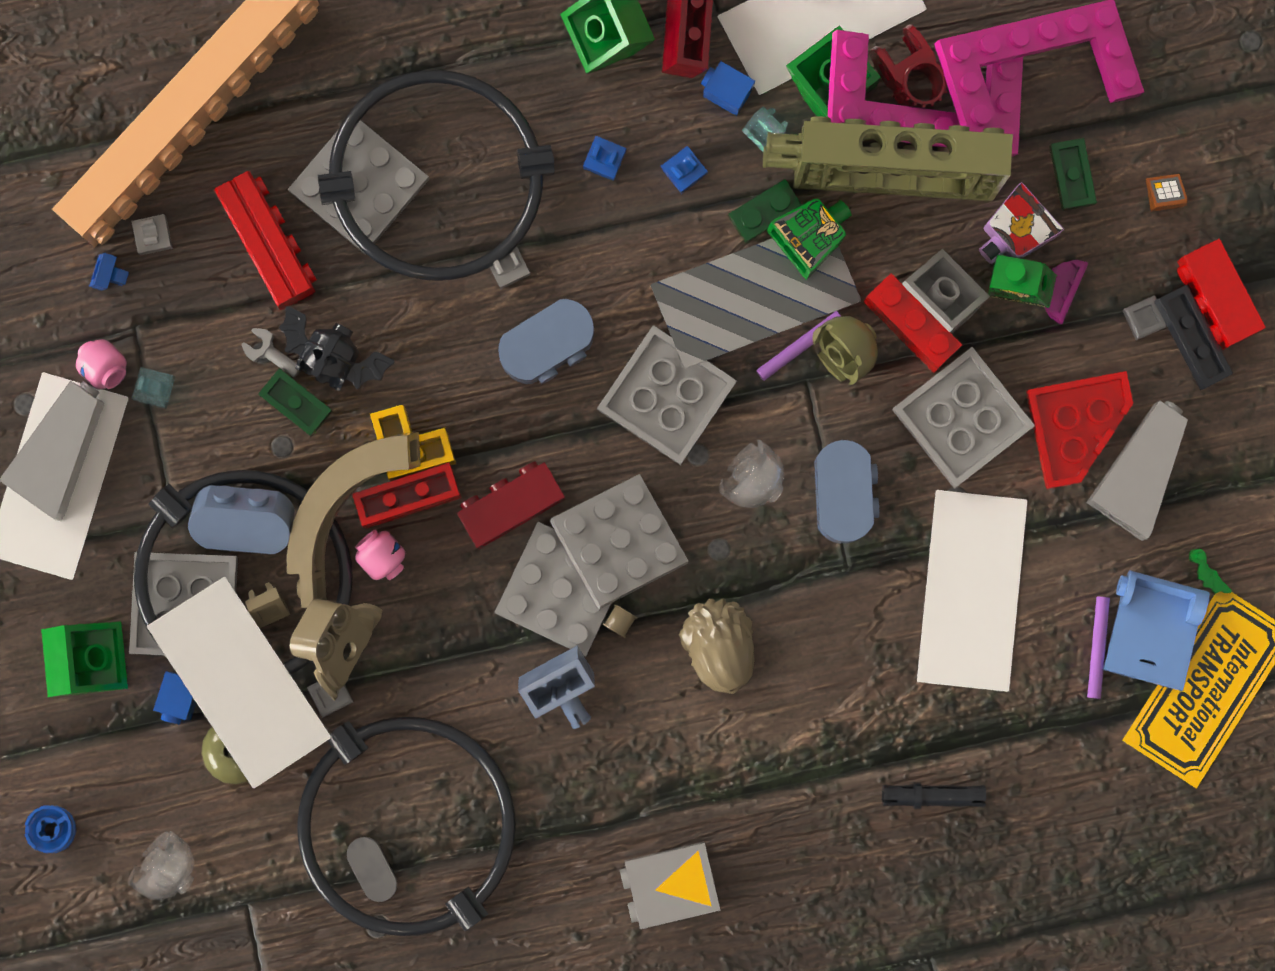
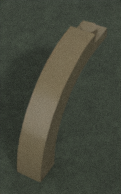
M419 432L386 437L355 448L331 464L308 490L293 521L287 550V574H299L300 577L297 582V595L301 599V608H307L314 599L327 600L325 581L326 543L333 521L342 505L357 488L379 474L420 467Z

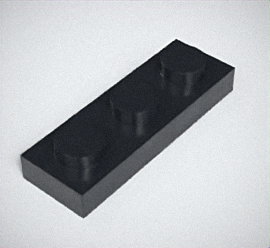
M1187 285L1154 301L1200 390L1233 374Z

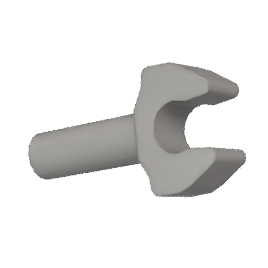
M252 329V332L263 340V345L260 349H253L250 345L243 342L242 347L246 356L253 362L267 358L295 378L300 372L296 369L297 363L274 348V335L266 329Z

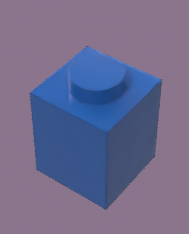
M720 61L716 69L709 68L701 82V85L705 86L703 97L738 116L754 89L755 80Z
M165 671L153 711L162 713L161 720L180 725L182 719H192L196 701L177 673Z

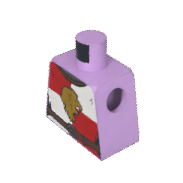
M1021 182L983 228L991 239L979 248V252L990 264L995 262L997 255H1003L1004 253L1008 257L1022 259L1054 240L1064 229Z

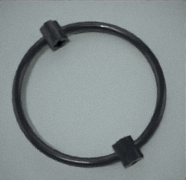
M424 70L411 72L380 84L360 99L350 110L342 122L332 146L329 174L318 175L321 204H333L337 216L350 238L365 254L385 268L422 280L443 281L464 278L492 267L493 262L496 260L501 261L525 237L539 209L543 191L544 176L555 174L554 157L551 145H538L528 121L513 102L488 83L453 71ZM430 83L450 84L472 90L499 107L512 121L523 140L525 148L517 149L518 168L521 179L530 178L529 194L524 211L512 232L503 242L486 255L474 261L439 268L424 267L399 260L375 245L360 229L349 210L347 202L355 201L351 171L342 172L344 154L349 138L367 111L377 102L398 90Z
M234 470L212 474L187 485L178 492L170 484L162 488L148 503L156 514L149 522L142 536L134 567L135 596L146 628L147 625L157 620L148 590V565L154 543L165 523L174 528L188 516L193 507L188 501L195 497L200 490L209 485L259 484L281 490L300 502L303 501L308 490L284 477L254 470ZM334 519L329 536L333 542L339 564V590L336 602L349 605L353 584L352 560L345 536L338 522ZM298 657L283 663L290 675L309 663L315 666L314 661Z
M420 717L383 719L369 723L356 730L347 721L331 732V739L327 740L331 748L318 762L306 783L297 819V837L301 858L311 882L323 899L336 912L349 921L374 932L395 936L429 934L446 929L456 923H459L463 930L467 931L486 917L488 913L482 904L492 895L507 870L512 856L516 831L515 810L509 786L502 771L490 754L477 741L455 727L440 721ZM402 730L436 734L458 744L471 754L491 779L498 796L502 814V835L498 855L483 884L475 893L468 886L445 903L450 910L449 912L418 922H394L379 919L356 909L346 902L332 888L323 875L316 860L311 838V817L314 801L319 787L331 767L339 758L344 765H347L369 748L365 744V740L383 733Z

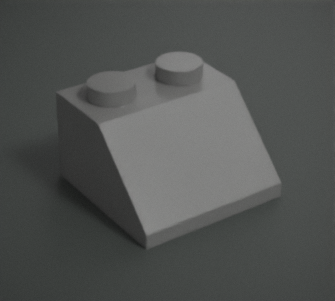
M943 249L902 283L950 333H954L970 319L990 297Z

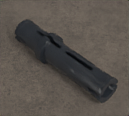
M913 782L912 785L905 786L882 785V790H884L882 791L883 806H913V809H921L922 806H986L985 785L928 786L921 785V782Z

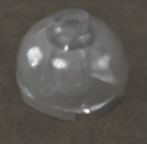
M757 440L758 446L750 443L741 450L727 468L729 472H733L728 481L726 482L722 479L720 482L719 492L721 495L739 507L757 508L763 506L768 501L772 503L778 499L783 491L781 484L784 479V465L775 451L762 440Z
M165 831L144 851L142 856L145 857L141 868L135 865L128 879V885L149 899L164 900L174 896L177 892L183 894L194 880V877L191 876L194 868L192 850L174 832L170 831L168 833Z

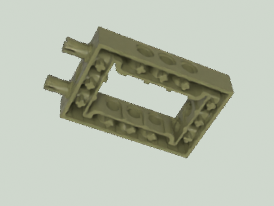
M816 116L811 117L810 121H804L801 133L798 135L768 132L766 146H764L763 168H790L794 170L793 189L993 201L1011 176L1013 134H1004V130L1001 128H984L983 132L969 131V127L961 125L949 126L948 130L935 129V125L929 123L914 124V128L900 127V123L896 121H882L880 125H866V121L862 119H846L845 123H832L831 118ZM866 139H874L878 142L871 143L870 147H863L862 142ZM901 141H908L912 144L905 145L904 149H897V143ZM936 143H941L947 146L937 148V151H932V145Z

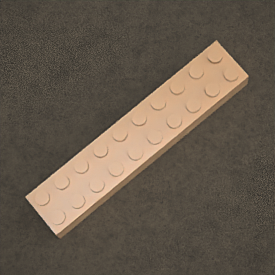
M245 0L52 210L94 248L99 243L101 245L106 243L115 232L114 226L121 219L126 220L135 212L138 207L136 204L144 194L150 195L160 184L159 178L167 169L171 171L177 167L183 158L181 154L189 145L195 146L201 141L206 133L204 129L211 121L217 122L228 110L226 105L235 96L238 98L247 91L251 84L249 80L257 72L262 73L270 66L273 61L272 55L280 47L284 49L293 41L296 36L294 33L302 23L308 24L318 12L317 7L319 6L318 0Z

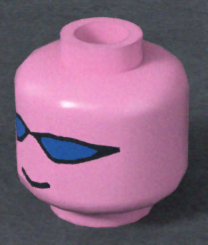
M100 339L94 342L88 341L80 347L76 360V369L92 387L96 389H111L120 384L124 379L127 361L109 341Z
M373 530L355 546L358 550L355 556L356 562L373 580H380L384 577L391 580L404 569L401 562L405 558V550L388 531L378 533L376 530Z

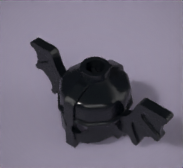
M286 306L285 320L279 326V329L287 338L285 352L298 354L300 357L297 361L296 369L299 371L303 369L305 374L315 376L316 381L322 384L329 383L330 387L340 391L345 381L349 380L356 389H360L367 381H382L385 371L395 364L393 359L377 351L373 352L363 362L355 363L359 351L351 340L353 331L338 323H335L332 329H316L308 340L305 332L306 315Z

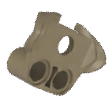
M314 599L308 605L290 639L292 655L314 661L316 666L314 675L320 686L334 701L338 698L340 689L346 684L361 653L367 646L373 629L381 619L382 609L367 603L349 606L324 599ZM350 642L351 653L345 660L343 651L346 644Z

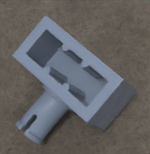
M578 645L519 677L518 691L535 719L558 706L562 708L573 729L580 727V720L585 725L591 719L590 714L586 711L578 695L595 687L594 672Z

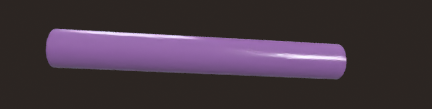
M837 311L832 313L756 370L757 374L765 381L813 345V332L828 320L841 315Z
M1096 597L1087 698L1101 699L1110 598Z

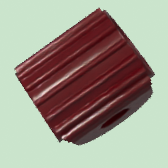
M909 24L903 28L904 36L901 38L912 55L895 65L885 48L881 49L875 46L869 50V54L883 82L893 91L894 95L892 97L898 102L897 105L929 109L942 101L941 96L947 93L945 90L947 82L941 65L937 64L935 54L922 34L913 25ZM910 71L922 72L930 79L932 95L928 101L918 100L910 93L907 85Z

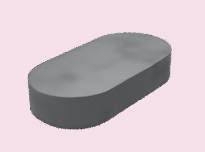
M360 837L354 840L347 849V860L365 895L376 902L390 899L397 890V878L380 845L370 837Z

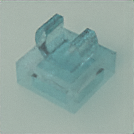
M764 106L752 116L742 130L762 152L764 151V146H766L767 133L784 134L786 132L785 128L788 125L786 121L780 124L772 116L776 112L774 108L766 110Z
M140 367L132 400L166 409L175 377L170 374Z

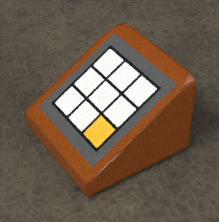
M1180 174L1146 179L1151 212L1181 208L1188 204Z

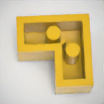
M403 405L370 414L377 440L399 434L413 433L407 411ZM442 428L419 435L421 466L410 470L388 471V479L393 481L446 463L455 465L456 461L446 429Z

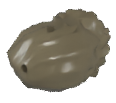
M724 598L717 602L714 599H709L706 603L694 605V608L688 612L690 617L685 620L683 629L679 632L681 645L689 652V657L692 658L691 666L695 668L701 682L713 691L734 694L748 683L753 675L755 650L752 639V621L746 616L744 608L739 607L740 605L737 602L727 603Z

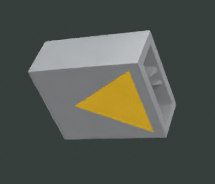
M704 842L625 860L626 868L619 869L624 889L631 888L634 900L627 903L631 922H639L640 929L720 911Z

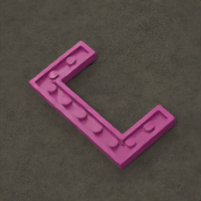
M1106 0L940 39L934 43L961 126L969 127V131L983 132L984 128H1000L980 67L1090 41L1110 103L1138 97L1144 93L1114 0Z
M836 30L832 33L828 118H831L832 123H845L846 119H862L866 121V125H880L882 121H896L900 123V127L914 128V124L929 123L935 125V129L948 130L949 126L960 125L957 113L865 101L869 34ZM1023 57L987 65L986 87L999 127L1004 130V134H1013L1012 157L1018 155ZM941 143L932 145L935 147H947Z

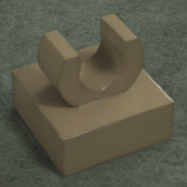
M269 582L265 584L266 592L256 596L252 589L248 593L249 600L245 601L248 612L259 629L290 615L287 604L276 587L273 588Z

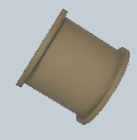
M614 604L613 611L605 624L603 623L602 625L626 638V633L637 617Z

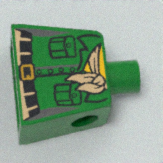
M816 198L774 219L770 223L767 232L805 280H807L844 240L847 234L840 224L850 218L852 214L848 206L841 200L827 209Z
M997 255L987 294L992 298L1050 308L1057 275L1044 263Z

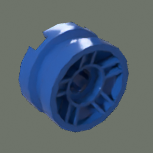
M53 805L41 806L27 817L24 835L28 844L34 850L43 853H58L67 849L73 843L76 836V822L73 815L62 807ZM48 823L57 825L54 836H49L45 832V827Z

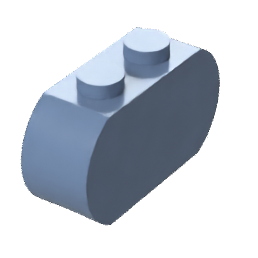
M560 299L502 335L498 352L504 371L512 379L523 384H534L538 380L541 384L550 381L558 375L556 369L566 363L570 367L574 366L587 357L585 352L590 349L594 338L592 318L587 309L576 301Z
M835 441L824 447L814 461L817 528L828 540L847 544L865 536L872 528L874 518H879V499L873 498L872 484L878 483L877 464H871V456L864 447L853 441Z
M209 485L200 490L195 497L188 521V530L191 537L206 549L276 554L282 551L289 542L295 518V509L291 501L279 491Z

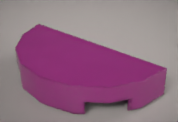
M1072 260L1061 263L1052 269L1057 278L1050 308L1044 307L1050 318L1060 325L1066 317L1089 262Z

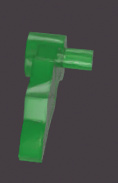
M1202 549L1191 550L1189 559L1191 562L1198 564V580L1202 581L1203 587L1210 588L1215 594L1220 591L1231 593L1232 590L1221 580L1217 571L1210 569L1208 566L1206 553Z

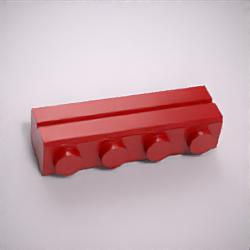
M246 171L233 178V180L214 189L216 195L277 307L280 310H284L286 306H291L297 303V301L315 293L316 291L312 283L317 281L309 264L301 265L296 254L301 252V249L293 235L285 236L280 226L285 223V220L278 207L274 205L270 208L264 196L270 194L261 176L254 179L251 172Z

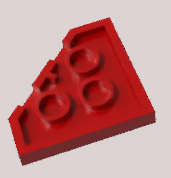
M1127 371L1026 391L1032 423L1035 425L1033 428L1046 490L1082 482L1088 470L1133 405Z

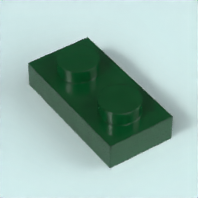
M1084 138L1052 143L1049 148L1062 211L1095 205L1097 200Z
M786 179L730 212L728 217L747 244L766 232L774 219L802 205Z
M280 368L258 393L260 397L311 437L333 412Z

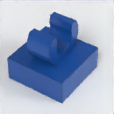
M595 136L583 169L614 181L627 148Z
M688 146L661 165L663 172L681 194L708 174V171Z
M102 253L98 255L89 287L103 291L108 288L109 282L123 286L126 284L129 272L114 267L116 256Z

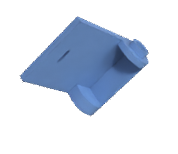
M1129 570L1127 576L1121 575L1118 581L1116 595L1121 597L1103 670L1183 691L1197 629L1205 617L1210 594L1208 591Z

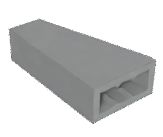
M72 381L67 384L0 478V482L58 521H61L65 516L104 403L96 398L100 392L84 381L80 385Z
M1158 401L1153 404L1086 502L1141 541L1148 539L1153 531L1188 419L1181 415L1183 413L1182 409L1170 401H1165V403Z

